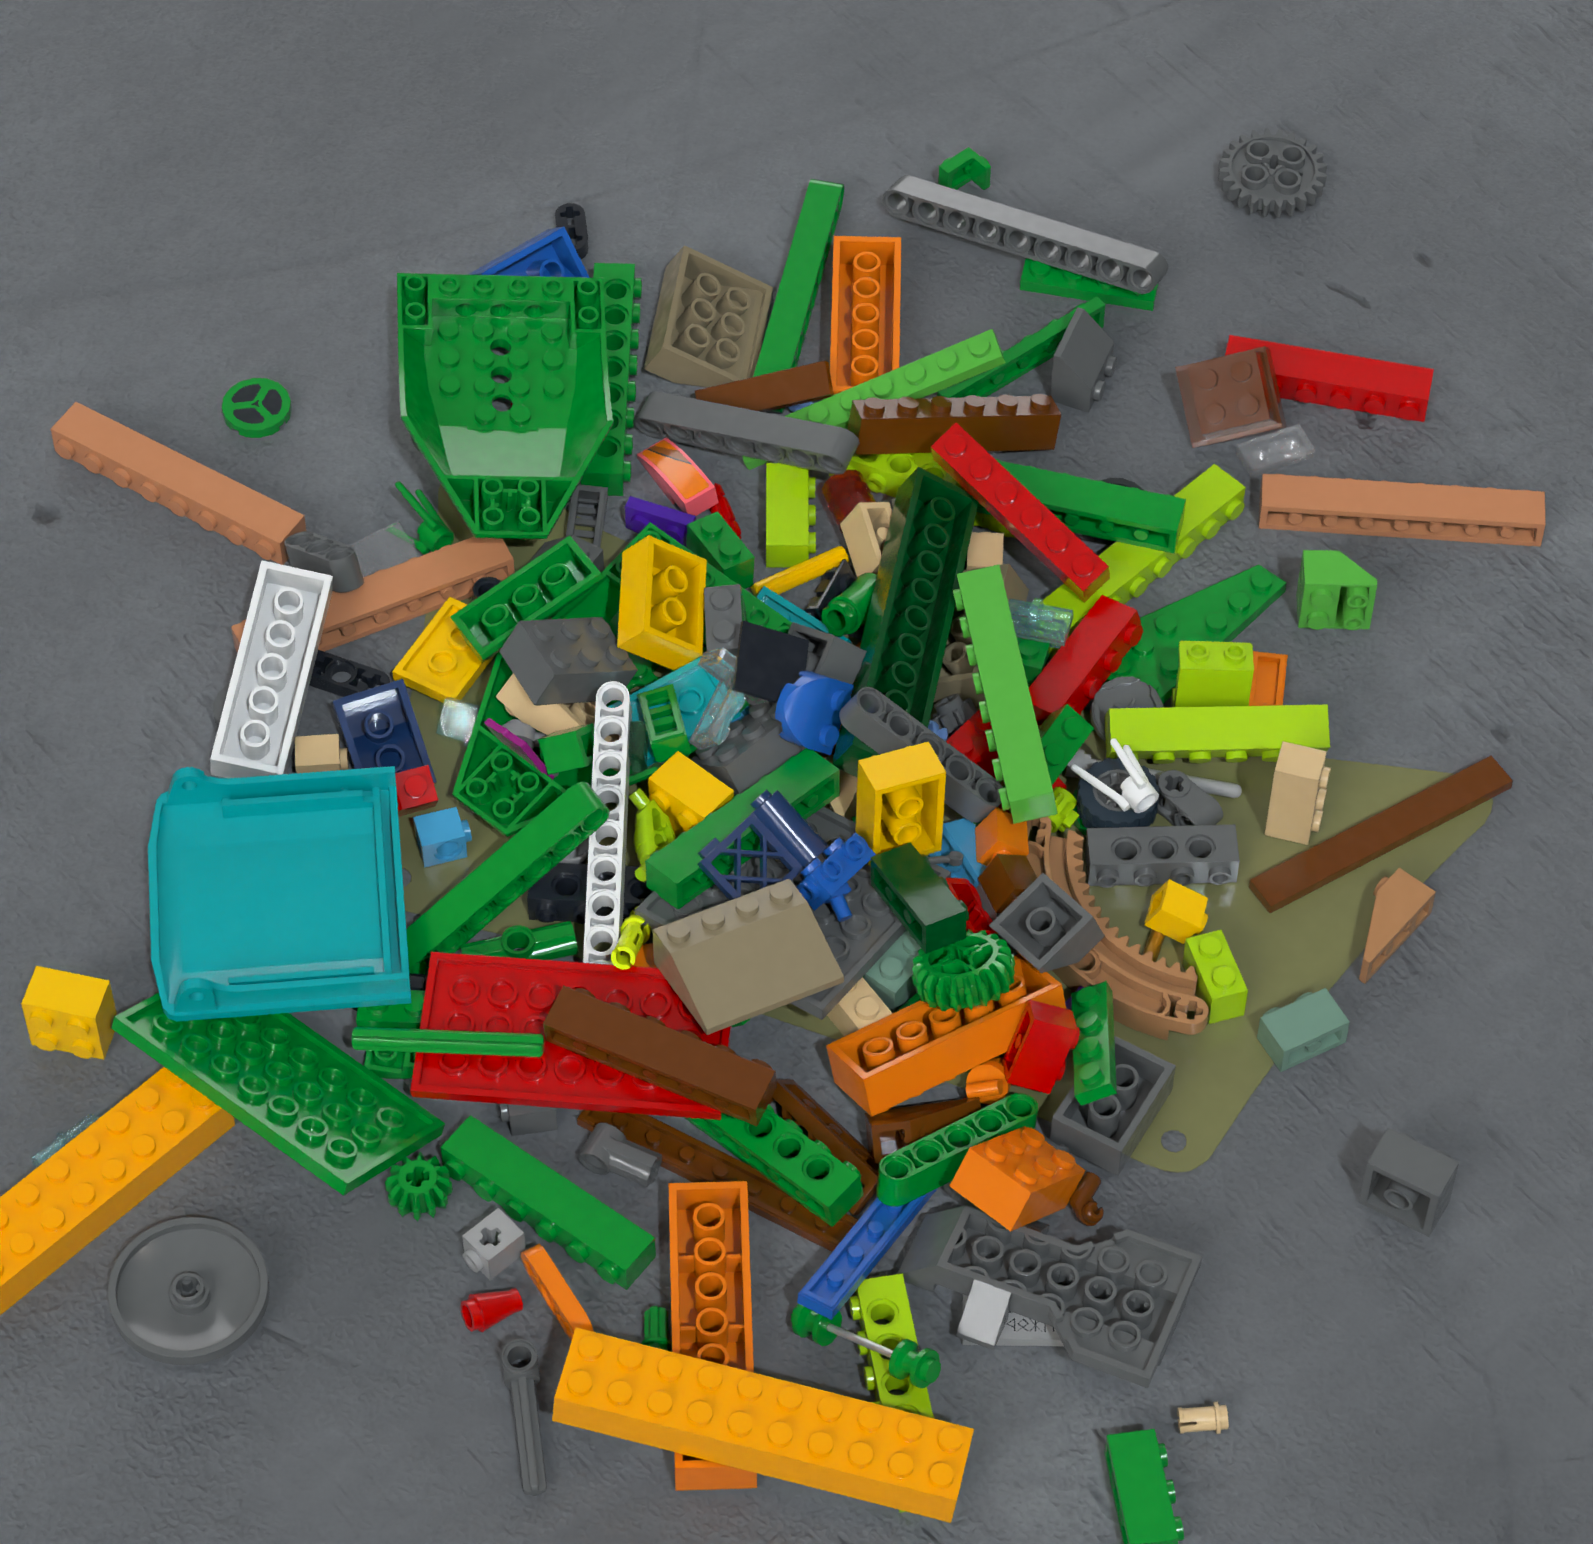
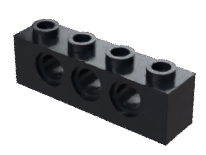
M558 863L530 887L527 896L529 920H539L544 923L571 921L585 924L588 864ZM625 866L623 922L626 918L630 917L631 911L635 912V908L653 892L647 887L646 881L642 882L637 879L635 871L640 866ZM603 872L597 877V879L601 881H608L615 876V874L612 872ZM601 907L595 914L607 916L614 909L611 907Z

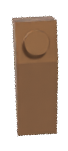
M1398 868L1390 878L1383 877L1373 892L1376 899L1359 980L1364 984L1432 912L1436 891L1401 868Z

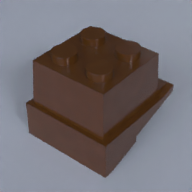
M1266 346L1175 367L1192 448L1287 430L1271 351Z

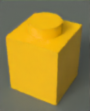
M1169 879L1152 895L1144 925L1184 944L1186 938L1192 937L1195 933L1200 934L1208 920V914L1205 913L1208 898Z

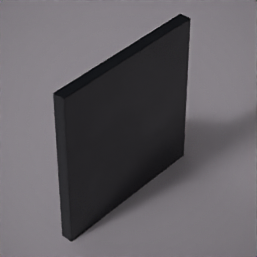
M742 621L732 690L777 703L784 686L787 683L795 684L800 678L799 672L806 671L809 640Z

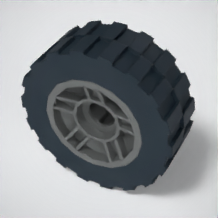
M1119 757L1117 759L1106 758L1099 763L1095 762L1090 769L1085 770L1120 795H1122V789L1120 788L1122 782L1130 776ZM1141 766L1150 784L1159 794V785L1156 784L1157 779L1154 774L1151 775L1147 767ZM1084 779L1079 780L1076 807L1079 818L1082 819V824L1086 828L1149 827L1156 819L1159 797L1144 812L1135 813L1132 808L1124 812L1117 802Z

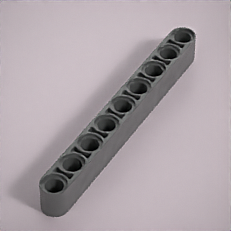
M901 176L882 197V204L885 210L895 217L1141 294L1150 293L1168 271L1166 259L1155 251L914 176Z

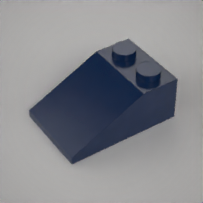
M403 679L333 700V709L354 769L395 766V773L429 765L433 783H437Z

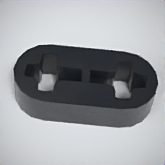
M566 203L559 206L555 212L556 228L565 227L570 239H576L577 246L574 247L580 259H583L588 254L585 211L578 204ZM573 218L574 225H568L567 219Z

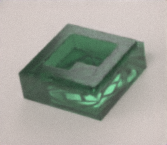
M630 721L629 759L632 772H642L647 769L648 735L643 721Z

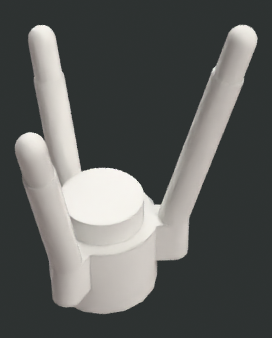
M1115 738L1111 739L1110 743L1130 774L1120 786L1122 795L1076 764L1071 765L1073 772L1117 802L1124 812L1130 808L1135 813L1144 812L1159 797L1158 792L1150 784L1129 745H1124L1122 749Z

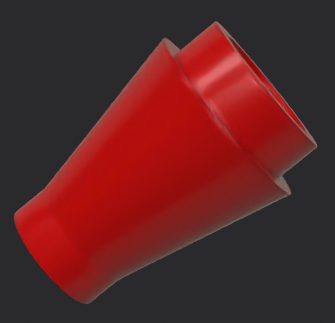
M516 1288L506 1291L470 1294L467 1300L461 1302L462 1317L465 1325L471 1332L475 1330L484 1332L512 1314L523 1310L522 1298Z

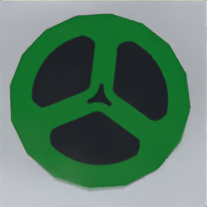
M251 378L240 381L232 386L223 397L222 414L226 425L231 430L232 428L237 430L239 435L244 437L262 438L273 435L280 430V426L285 421L286 423L289 421L291 416V399L287 390L278 382L267 378Z

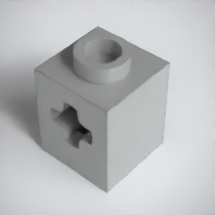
M499 1208L462 1235L464 1247L462 1256L470 1269L476 1273L481 1271L489 1280H492L520 1258L521 1252L526 1250L524 1232Z

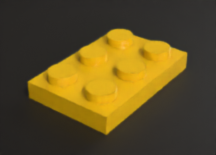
M452 597L447 599L392 671L393 680L403 679L405 686L456 708L493 659L491 657L484 663H481L467 645L450 617L467 606V604Z

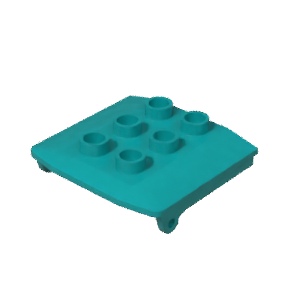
M395 766L241 778H215L205 775L204 771L200 769L185 767L173 774L168 791L162 793L156 800L148 843L151 962L163 1012L169 1019L179 1022L411 1003Z

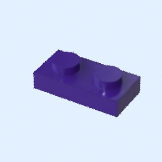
M629 497L625 505L626 529L633 530L639 534L651 522L686 547L687 524L696 521V516L636 497Z

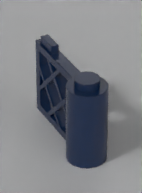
M766 789L750 804L755 810L721 842L715 837L698 853L702 860L697 865L729 900L741 897V883L760 884V889L767 887V884L773 885L786 879L793 880L828 847V844L778 790L771 794ZM748 827L760 838V851L741 850V834ZM734 841V849H726ZM767 846L772 852H767ZM718 855L734 856V875H721L711 862ZM741 856L760 858V877L741 876ZM767 858L779 859L790 871L782 879L767 878ZM729 882H734V888L730 885Z

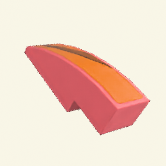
M664 438L636 454L638 460L672 504L676 503L682 512L697 516L719 503L715 486L694 461L668 438Z

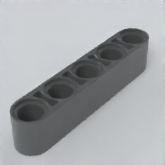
M871 687L861 688L840 710L839 716L842 725L878 754L929 741L946 771L944 803L965 819L975 823L982 822L1001 804L998 789L1003 788L999 781H996L994 777L878 690Z

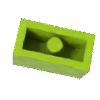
M1222 930L1186 938L1182 964L1185 971L1190 966H1193L1196 975H1198L1195 994L1196 997L1204 1000L1208 1006V1025L1243 1016L1248 989Z

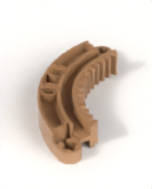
M1048 816L1027 821L1029 854L1026 857L1037 878L1042 873L1047 875L1094 917L1105 935L1078 963L1052 971L1073 992L1080 986H1093L1107 981L1113 991L1114 1020L1136 1031L1163 1040H1168L1169 1030L1187 1035H1195L1203 1031L1207 1025L1209 1009L1204 1000L1195 996L1198 975H1196L1194 967L1190 966L1185 972H1181L1180 963L1178 962L1168 968L1166 967V958L1162 957L1158 961L1153 962V952L1149 951L1140 955L1141 945L1136 944L1128 947L1129 937L1126 935L1118 938L1119 928L1117 926L1109 928L1110 919L1108 917L1101 918V907H1094L1095 897L1094 895H1089L1090 886L1085 884L1086 873L1083 872L1082 854L1084 837L1071 830H1068L1067 838L1051 836L1052 826ZM1032 826L1039 827L1036 842L1029 841ZM1173 1006H1174V1007H1175L1174 1017H1169V1016H1172ZM1188 1011L1195 1012L1194 1020L1186 1018Z

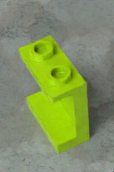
M1180 641L1176 688L1172 689L1171 696L1172 707L1248 706L1254 673L1252 644L1245 642Z

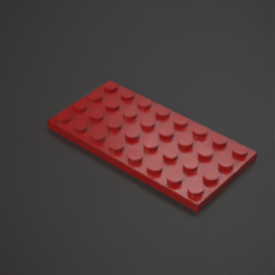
M431 952L420 1029L541 1034L544 1037V1052L540 1057L416 1052L410 1089L412 1097L721 1120L722 1112L552 1044L545 1039L543 1023L564 985L574 990L576 988L585 989L591 992L596 999L609 1004L611 1002L620 1003L626 1006L631 1013L641 1017H655L662 1021L666 1027L678 1032L682 1030L692 1032L701 1041L713 1046L724 1045L730 1047L732 1026L706 1035L658 968L631 966L629 969L622 970L609 964Z

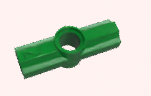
M571 921L531 930L522 925H515L506 929L502 936L460 945L461 954L553 960L578 954V947ZM517 948H523V949H524V950H522V951H514V949H517Z

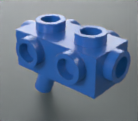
M856 832L845 842L840 837L837 838L823 851L828 858L823 862L818 858L814 859L800 872L805 879L796 886L814 911L822 904L830 902L839 922L848 920L853 916L845 899V896L852 890L847 881L867 864L871 857L876 855L865 839Z

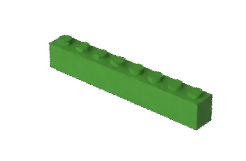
M1000 565L957 574L959 589H954L953 594L957 611L965 610L966 616L959 617L963 638L971 637L972 644L965 645L970 667L978 666L979 672L972 673L976 695L984 694L985 697L984 701L978 702L983 723L990 722L992 727L990 730H985L989 751H997L998 758L992 759L996 781L1004 780L1005 784L1004 788L998 789L1003 811L1011 810L1014 824L1056 815L1058 813Z

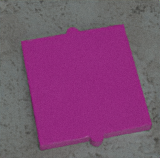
M490 718L484 722L498 740L541 773L546 774L551 779L555 778L552 774L548 775L544 763L524 740Z

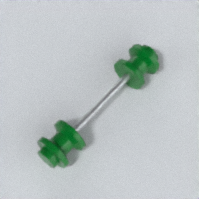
M797 1304L792 1311L791 1323L793 1332L796 1335L805 1338L812 1334L813 1341L821 1346H828L838 1335L890 1358L889 1372L891 1376L902 1380L910 1375L911 1384L920 1389L927 1387L935 1382L940 1374L939 1354L931 1348H925L919 1352L916 1342L904 1339L894 1350H891L842 1329V1315L840 1311L832 1320L800 1304Z

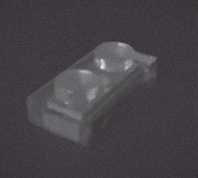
M1300 424L1237 444L1236 454L1251 478L1312 458L1315 447Z

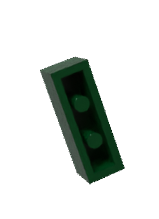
M911 842L871 857V886L926 954L966 939V921L969 920V912L965 903L962 900H957L950 891L947 881L934 872L928 858L924 854L921 855Z

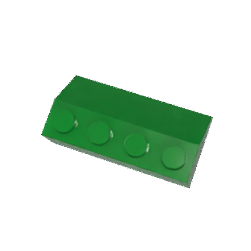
M569 535L450 617L467 645L481 663H484L501 650L519 621L547 620L601 583L604 577Z

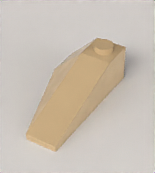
M514 673L496 696L504 704L506 711L510 715L546 735L593 723L595 727L596 702L534 705ZM610 734L604 740L607 742H615L619 740L621 736L618 734ZM634 751L633 753L631 752L630 760L632 757L633 764H635L639 759Z

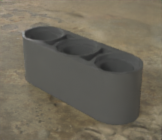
M310 531L295 533L284 541L291 567L333 576L332 591L339 593L349 592L363 585L364 578L354 547Z

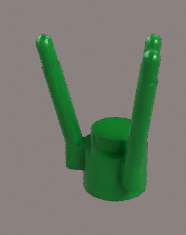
M397 481L395 483L396 488L424 521L417 530L419 540L390 526L385 527V532L417 548L423 555L428 554L429 551L439 550L443 546L452 545L454 533L442 521L422 490L417 489L415 491L421 502L420 504L400 481Z

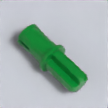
M651 1306L650 1309L644 1312V1340L640 1344L667 1351L672 1350V1342L668 1340V1311L666 1308Z

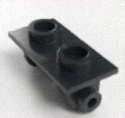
M846 559L842 560L838 568L833 567L824 573L823 579L815 591L818 597H812L807 607L803 610L821 622L823 609L828 606L833 598L843 593L856 580Z

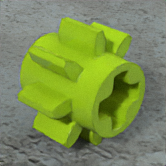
M1055 787L1053 792L1058 814L1048 816L1051 820V833H1055L1058 829L1061 832H1064L1066 828L1070 829L1079 817V814L1073 810L1077 805L1075 797L1066 789Z

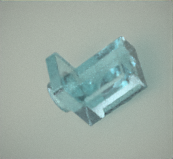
M451 697L445 698L436 733L463 741L464 746L467 747L480 706Z

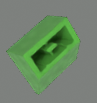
M1303 550L1296 592L1298 628H1311L1315 630L1323 628L1370 629L1377 590V579L1340 551Z

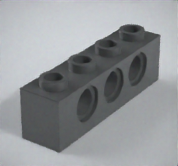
M1236 824L1087 828L1085 858L1089 886L1109 888L1116 885H1138L1147 887L1153 884H1164L1169 879L1183 886L1191 883L1222 885L1237 882L1240 860Z

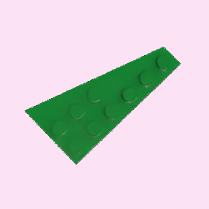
M1258 564L1141 617L1140 621L1144 632L1137 645L1130 648L1123 657L1120 667L1117 671L1110 674L1103 685L1117 677L1132 676L1141 679L1140 681L1145 682L1147 685H1151L1157 691L1164 704L1172 696V689L1176 688L1179 667V642H1231L1285 593L1286 582Z

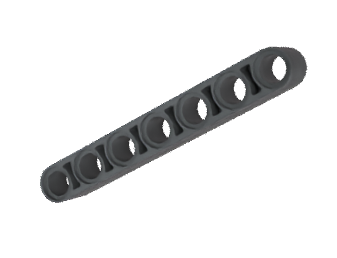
M655 391L649 393L634 421L635 427L641 433L652 438H668L672 442L838 475L844 474L860 444L858 437L845 428Z

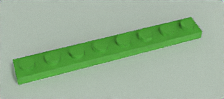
M990 329L785 415V417L848 429L852 400H866L871 397L879 399L923 398L1006 362L994 330ZM742 456L748 470L770 462Z

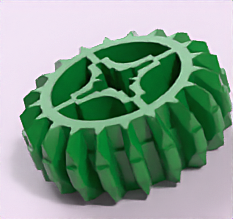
M969 929L966 932V939L927 954L922 948L919 949L918 956L913 959L912 979L921 1001L928 1002L929 1007L935 1008L939 1006L941 1011L954 1008L956 1012H959L962 1008H970L972 1010L973 1007L978 1005L986 1007L987 1002L990 1000H1000V994L1009 992V985L1015 982L1014 967L1016 965L1014 955L1011 954L1006 940L999 939L998 934L987 935L985 930L973 933Z

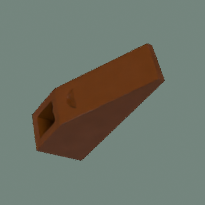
M974 1097L889 1109L873 1117L865 1113L868 1150L874 1162L880 1163L881 1159L981 1110L980 1098Z

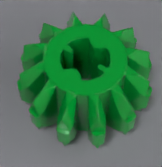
M421 1152L416 1157L417 1160L412 1161L404 1155L402 1166L393 1165L390 1169L391 1177H388L385 1181L386 1191L389 1193L388 1202L391 1207H398V1212L402 1218L413 1212L417 1222L421 1217V1213H427L434 1218L436 1207L446 1209L448 1204L447 1196H450L453 1191L452 1182L449 1180L450 1173L448 1168L440 1166L436 1155L425 1161L424 1155Z

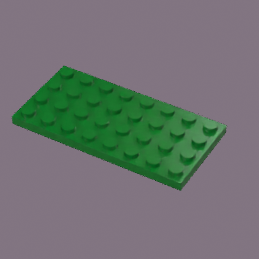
M157 993L114 1016L111 1029L343 1196L401 1161L404 1155L409 1156L442 1135L445 1126L443 1121L289 1013L177 1022L169 1019L164 1014L160 996Z

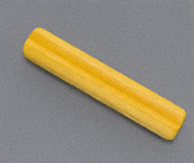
M835 547L754 583L751 587L752 593L757 597L763 586L779 595L824 575L827 570L833 567L838 568L842 560L846 559L848 562L849 557L844 547Z

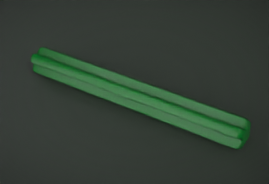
M355 1027L351 1037L352 1047L355 1050L540 1057L544 1052L543 1035L532 1033Z

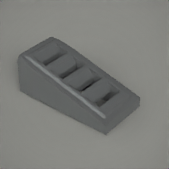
M578 484L571 497L566 537L575 535L577 537L593 538V545L601 548L608 502V487ZM579 503L598 505V509L579 507ZM582 514L597 516V519L592 520L577 518V515ZM576 525L595 527V531L576 530L575 527Z

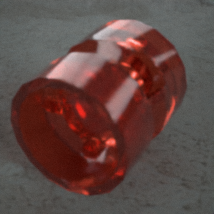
M846 470L844 474H835L822 487V496L833 513V518L842 534L841 522L858 503L876 502L864 476L857 470Z

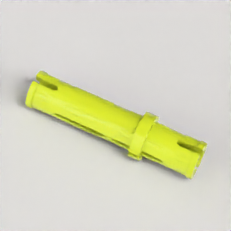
M633 910L630 913V917L626 918L622 923L621 936L611 954V961L614 966L622 970L629 969L631 964L634 965L641 946L647 942L651 934L649 924L643 925L645 920L635 915Z

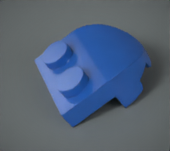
M812 671L799 672L800 678L795 684L787 683L779 696L775 711V719L782 723L783 731L779 735L787 742L831 755L834 745L839 738L841 727L839 713L851 699L854 685Z

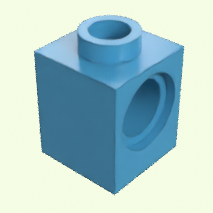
M457 807L413 817L415 839L424 868L468 857L466 842L472 841L471 831L467 819L460 820Z

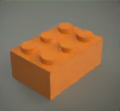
M1024 1126L970 1147L950 1187L1011 1232L1066 1208L1070 1197L1086 1170L1075 1163V1158L1071 1154L1056 1149L1046 1142L1045 1137L1039 1131Z

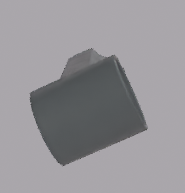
M598 1123L579 1153L578 1159L586 1169L593 1173L606 1175L610 1171L648 1187L658 1175L662 1163V1154L626 1140L625 1135L610 1124Z

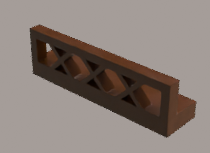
M776 1079L777 1088L769 1105L775 1099L782 1106L783 1120H792L793 1116L797 1120L794 1122L798 1126H803L808 1131L809 1139L823 1142L835 1158L842 1163L844 1161L850 1162L860 1172L861 1182L865 1185L863 1188L864 1195L849 1210L853 1215H859L877 1189L879 1163H875L871 1153L794 1080ZM824 1175L816 1176L815 1179H816V1180L823 1179V1178H825L826 1176H824Z

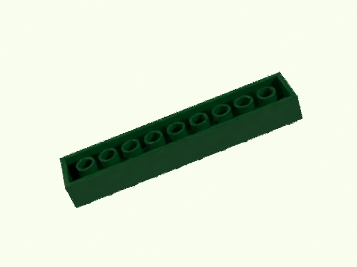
M920 467L905 480L897 491L860 648L867 652L862 661L861 669L852 684L854 687L851 698L861 688H874L928 728L956 605L953 590L959 589L957 574L963 573L979 502L966 490ZM841 724L832 764L858 778V760L880 754L850 733Z

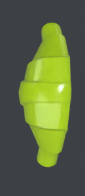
M639 787L628 797L638 809L635 818L634 845L641 866L636 869L635 875L638 880L645 882V860L655 851L661 850L673 842L676 836L669 816L661 810L654 799L650 801Z

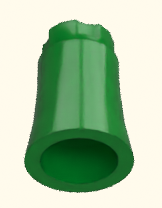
M864 573L860 575L849 588L833 598L828 606L823 609L821 615L822 623L827 626L830 634L842 637L845 634H852L865 626L877 574Z

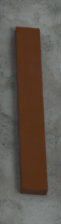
M1491 755L1250 879L1249 888L1267 911L1272 913L1511 789L1513 780Z
M582 1110L577 1118V1125L591 1132L598 1123H607L616 1127L625 1135L626 1140L662 1154L661 1167L693 1183L747 1181L749 1211L833 1252L859 1220L846 1213L831 1227L750 1165L649 1115Z

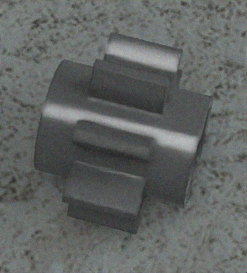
M952 694L934 705L937 713L933 714L934 718L931 721L936 722L939 725V729L947 728L948 734L951 737L977 712V709L971 698L962 701L959 694Z

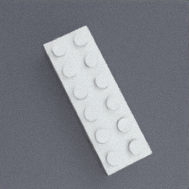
M261 560L210 758L211 775L224 778H241L287 774L332 596L333 576Z

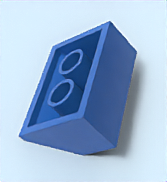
M565 227L548 229L468 274L590 278Z

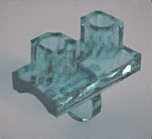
M1034 598L1033 602L1009 599L1008 603L1016 637L1050 643V647L1059 649L1061 646H1065L1074 616L1073 610L1044 605L1043 599Z

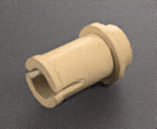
M1218 1401L1213 1402V1406L1177 1408L1180 1434L1215 1430L1216 1434H1221V1430L1229 1428L1227 1406L1219 1405Z

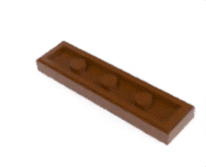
M825 360L695 390V396L698 400L760 412L785 408L834 395L829 363Z

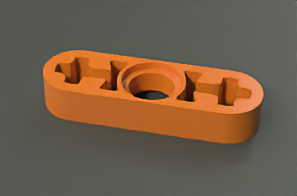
M537 1244L521 1252V1259L528 1275L569 1339L572 1341L576 1327L594 1332L586 1312L541 1244Z

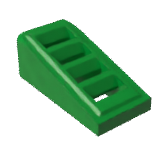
M673 684L639 693L638 698L655 761H667L677 751L683 755L690 754L691 748ZM666 702H670V703H671V704H667V705L660 706V707H657V708L649 709V707H652V706H655V705H659V704H662V703H666Z

